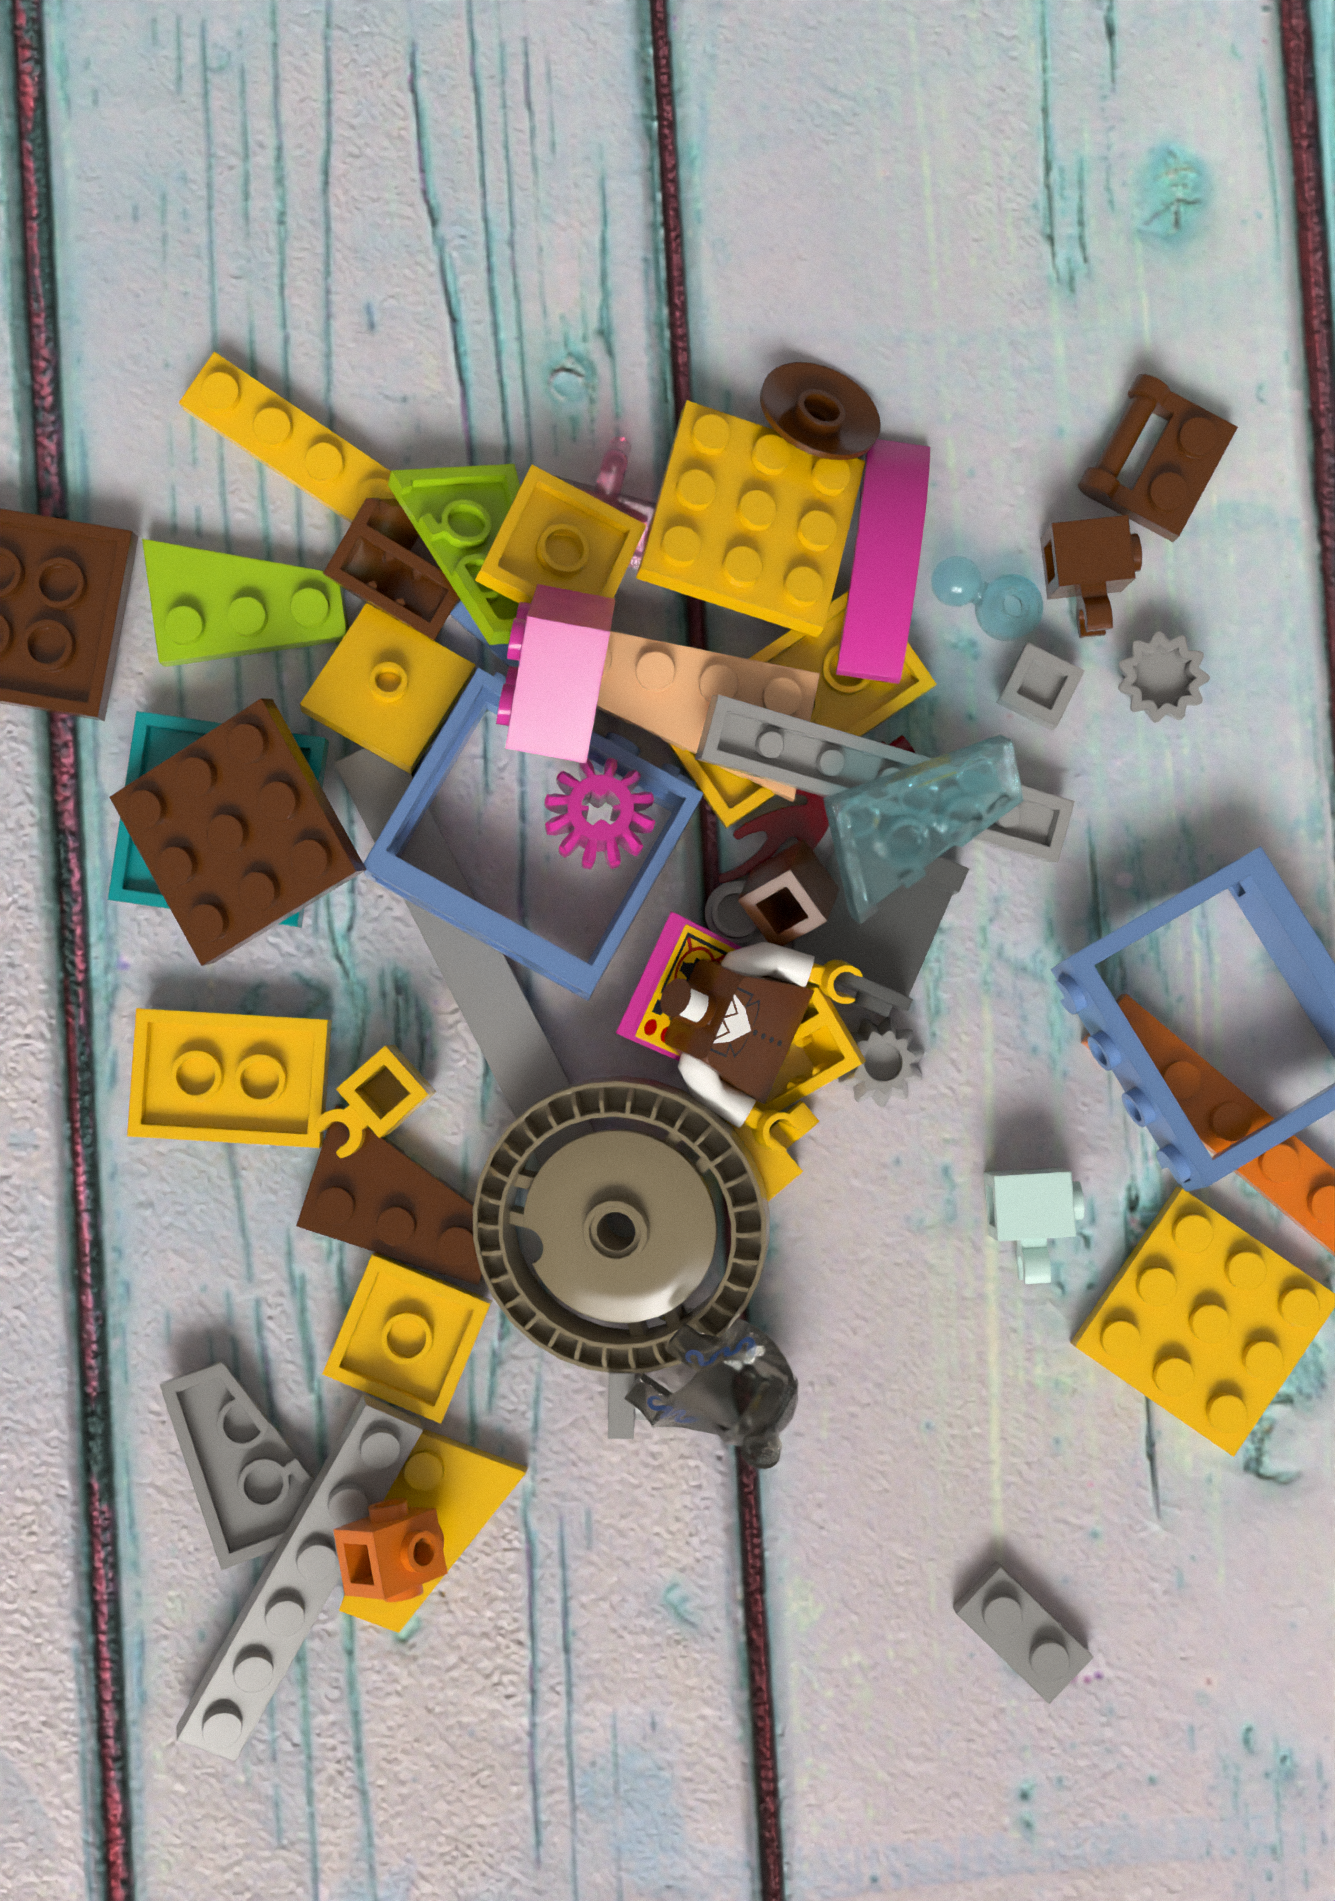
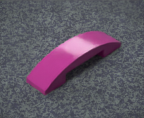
M877 439L873 447L865 455L859 499L861 500L847 606L841 631L836 668L837 675L900 683L911 623L925 522L931 447Z

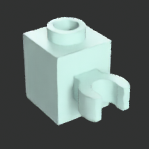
M1061 1167L984 1172L988 1235L998 1242L1017 1240V1274L1019 1280H1024V1284L1051 1283V1265L1047 1238L1076 1237L1075 1220H1082L1084 1217V1196L1081 1183L1079 1181H1072V1171Z

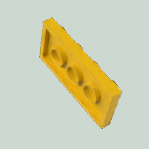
M847 591L831 602L825 628L818 638L791 629L748 659L820 673L810 722L863 737L932 690L937 683L908 641L899 684L836 674L843 617L848 599ZM667 743L692 781L696 782L695 785L699 791L704 793L703 797L725 829L777 795L772 793V790L745 777L743 779L717 765L696 760V754Z

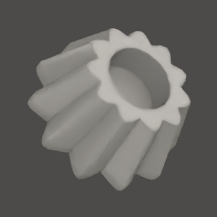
M1157 631L1153 634L1149 643L1135 640L1131 645L1132 657L1122 659L1118 663L1124 676V680L1118 685V690L1123 694L1131 696L1130 709L1132 712L1144 710L1154 723L1159 722L1165 715L1176 720H1182L1185 716L1187 705L1197 706L1202 703L1203 698L1199 687L1210 679V676L1199 668L1204 653L1188 650L1187 639L1184 635L1169 641L1162 632Z
M891 1017L885 1018L879 1025H876L867 1018H863L859 1031L850 1032L866 1062L840 1076L838 1083L853 1086L854 1099L857 1102L872 1097L879 1107H884L891 1096L902 1100L907 1099L908 1084L922 1079V1074L916 1067V1064L925 1054L922 1049L911 1045L914 1035L913 1030H897Z

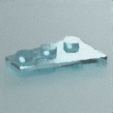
M999 734L823 798L850 916L859 924L863 923L878 911L876 904L899 886L903 885L908 889L926 875L924 868L954 845L962 848L1024 801L1013 740Z

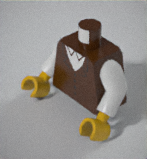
M760 942L728 952L722 962L703 958L696 963L689 981L678 978L672 980L665 987L661 996V1009L672 1020L664 1039L665 1045L680 1055L678 1068L692 1097L738 1128L743 1123L751 1127L752 1135L760 1146L783 1152L787 1151V1149L779 1144H775L771 1140L769 1134L770 1127L775 1121L780 1120L783 1124L799 1130L798 1121L792 1115L777 1110L761 1111L754 1107L756 1101L763 1104L766 1103L814 991L806 987L807 982L818 984L821 991L840 1004H849L856 999L846 993L835 991L833 987L834 980L843 972H851L860 977H863V974L859 969L843 960L834 959L822 966L814 963L815 956L773 943Z

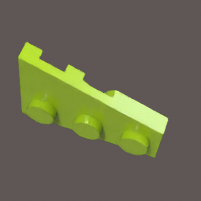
M515 464L391 470L388 482L390 490L488 644H509L512 624L517 616L519 603L480 584L475 579L520 488Z
M142 539L158 660L164 667L341 642L349 630L344 589L324 576V571Z

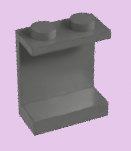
M850 817L843 827L826 867V870L840 888L829 918L824 924L796 938L791 949L815 956L814 963L822 966L828 961L836 959L843 960L859 969L863 977L856 976L851 972H843L836 977L834 983L857 992L854 1004L888 1018L892 1008L899 1011L909 1010L913 1001L909 997L950 899L952 895L960 892L969 868Z

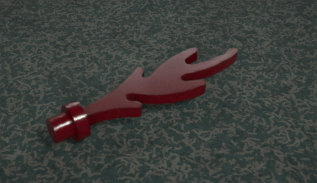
M903 735L888 744L916 753ZM796 789L795 795L807 798V802L804 805H790L775 809L746 822L734 830L733 837L737 840L760 831L766 833L767 839L757 852L745 862L732 870L720 873L717 877L720 883H727L750 873L754 867L772 857L789 837H796L797 842L805 839L811 849L814 850L824 837L831 823L836 800ZM847 804L846 811L850 814H855L858 806Z

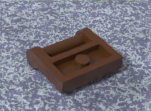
M1139 374L1128 391V396L1131 400L1095 467H1088L1078 483V488L1084 495L1121 515H1128L1130 520L1174 542L1183 531L1238 427L1170 391V388L1160 379L1147 374ZM1153 413L1167 420V423L1135 483L1129 489L1120 484L1117 477Z

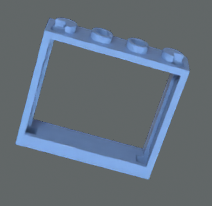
M478 668L363 864L367 870L364 871V874L371 881L589 1001L698 808L704 793L694 788L696 782L680 774L681 769L666 763L661 768H658L638 757L641 752L640 749L626 738L612 732H608L604 738L592 731L587 758L592 762L594 769L603 774L606 760L613 758L617 760V770L614 778L621 781L628 772L632 770L638 771L641 778L633 791L636 793L643 791L651 792L654 796V803L672 813L586 963L400 859L485 711L489 710L496 715L498 713L503 684L506 682V677L497 671L493 676Z
M1261 846L1071 955L1051 969L1057 979L1055 982L1065 997L1060 1002L1072 1015L1078 1014L1091 1035L1087 1041L1092 1055L1103 1069L1113 1071L1125 1091L1122 1094V1102L1126 1111L1138 1126L1142 1128L1147 1127L1159 1147L1156 1157L1161 1168H1169L1178 1185L1181 1183L1186 1192L1212 1185L1334 1111L1335 1083L1211 1157L1098 973L1095 965L1222 891L1229 889L1335 1059V963Z

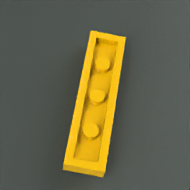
M213 352L178 402L184 411L349 523L353 522L366 498L396 499L388 486L390 470L216 352Z

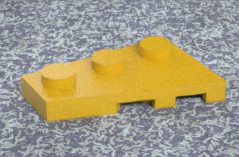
M423 1428L420 1437L384 1500L407 1498L408 1507L436 1508L438 1523L444 1535L443 1551L448 1572L523 1478L528 1467ZM444 1576L422 1584L424 1592L421 1595L399 1602H386L382 1599L344 1595L339 1611L399 1633Z

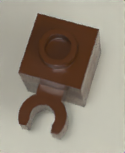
M1128 515L1051 523L1040 538L1047 600L1076 597V620L1079 638L1104 636L1106 630L1113 628L1112 608L1107 593L1122 592L1136 578L1135 572L1141 570L1142 546L1140 537L1137 533H1130Z

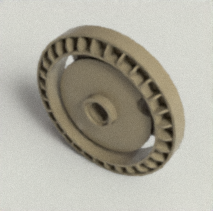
M630 1076L599 1077L560 1088L537 1101L506 1129L491 1150L478 1179L473 1205V1241L481 1273L492 1297L509 1321L535 1345L560 1360L588 1370L606 1373H650L686 1361V1353L690 1350H696L700 1353L707 1350L730 1330L746 1309L765 1265L770 1241V1210L764 1182L752 1154L727 1121L697 1101L691 1094L674 1086L653 1079ZM622 1117L638 1119L662 1127L669 1132L663 1140L641 1131L629 1129H607L591 1132L568 1142L557 1150L538 1172L525 1169L530 1157L548 1136L568 1125L591 1118ZM681 1140L686 1142L700 1155V1158L694 1164L675 1148ZM710 1168L716 1176L727 1202L731 1221V1250L726 1272L720 1283L708 1298L694 1310L684 1315L680 1304L695 1291L703 1280L712 1262L716 1248L718 1226L716 1209L709 1187L702 1176ZM518 1187L529 1190L525 1207L515 1205ZM620 1212L627 1215L634 1224L635 1235L632 1237H620L614 1234L607 1224V1214ZM515 1225L529 1228L540 1237L543 1244V1253L532 1265L546 1287L558 1299L588 1317L607 1322L627 1323L629 1329L606 1327L578 1317L558 1304L543 1290L530 1272L520 1250ZM664 1314L665 1324L648 1328L646 1320Z

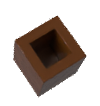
M802 839L754 867L737 900L768 943L784 946L827 922L840 888L806 840Z

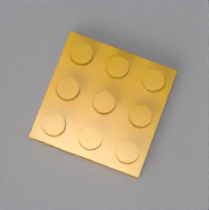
M686 400L679 418L636 579L818 638L826 625L865 461L858 458L831 460L808 454L787 442L773 429Z
M1176 1186L1070 1343L1234 1457L1334 1310L1335 1293L1192 1194Z

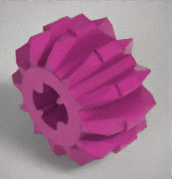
M588 758L586 763L579 762L581 781H578L570 773L561 771L557 775L556 783L564 794H547L545 798V808L560 814L545 823L547 835L557 836L569 833L561 842L558 852L562 857L566 858L578 846L585 848L582 857V867L585 869H592L596 859V852L601 851L604 852L609 868L619 867L621 856L618 845L629 854L639 855L643 849V844L634 832L642 834L651 833L655 825L654 819L639 813L653 805V794L645 791L631 794L640 781V773L632 770L621 781L614 778L617 770V760L613 758L606 760L603 775H595L593 764ZM590 803L596 808L602 807L605 803L611 805L610 821H613V823L610 825L605 820L600 819L594 825L586 821L589 806L585 805Z

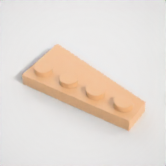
M610 631L596 709L625 723L636 725L657 735L663 741L684 751L686 749L696 754L712 695H723L810 722L820 673ZM720 767L743 779L745 777L772 790V793L791 802L795 799L796 788Z

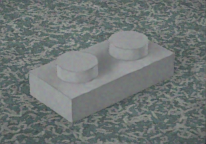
M997 1561L953 1606L955 1613L1048 1704L1094 1658L1090 1651Z

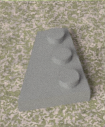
M224 1360L161 1382L160 1388L221 1571L276 1550L314 1483V1476Z

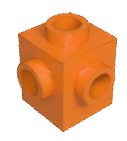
M407 1498L388 1499L370 1505L368 1507L369 1516L333 1529L346 1596L382 1599L386 1602L404 1601L421 1595L424 1592L422 1584L448 1574L443 1551L444 1535L438 1523L436 1508L408 1507Z

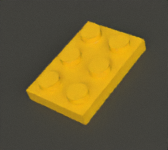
M136 1008L127 1136L321 1148L324 1142V1131L318 1133L313 1127L317 1119L326 1112L332 1020Z

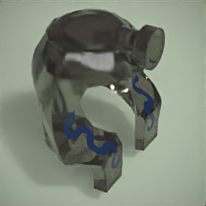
M684 1303L680 1304L684 1315L694 1310V1308H688ZM664 1314L659 1316L661 1320L666 1321ZM740 1318L720 1337L700 1333L684 1323L665 1346V1351L697 1371L693 1378L684 1387L672 1393L643 1373L627 1391L624 1399L641 1411L652 1428L679 1427L715 1434L725 1444L741 1446V1455L749 1465L759 1469H768L775 1466L782 1452V1442L779 1435L793 1419L798 1403V1378L794 1375L785 1354L766 1332Z

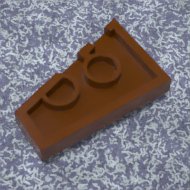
M336 1104L335 1109L345 1107L341 1104ZM339 1121L333 1122L327 1130L296 1226L479 1285L483 1275L479 1267L473 1241L474 1202L440 1177L430 1173L406 1155L405 1151L387 1138H378L370 1127L365 1129V1140L359 1150L347 1157L340 1158L336 1152L347 1143L350 1132L344 1123Z

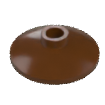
M807 362L787 363L772 370L765 378L761 387L760 404L769 424L787 442L808 454L831 460L854 459L867 453L879 436L881 428L880 417L871 398L853 380L831 368Z

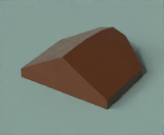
M366 498L323 572L324 576L365 603L381 610L433 641L459 599V596L397 499Z

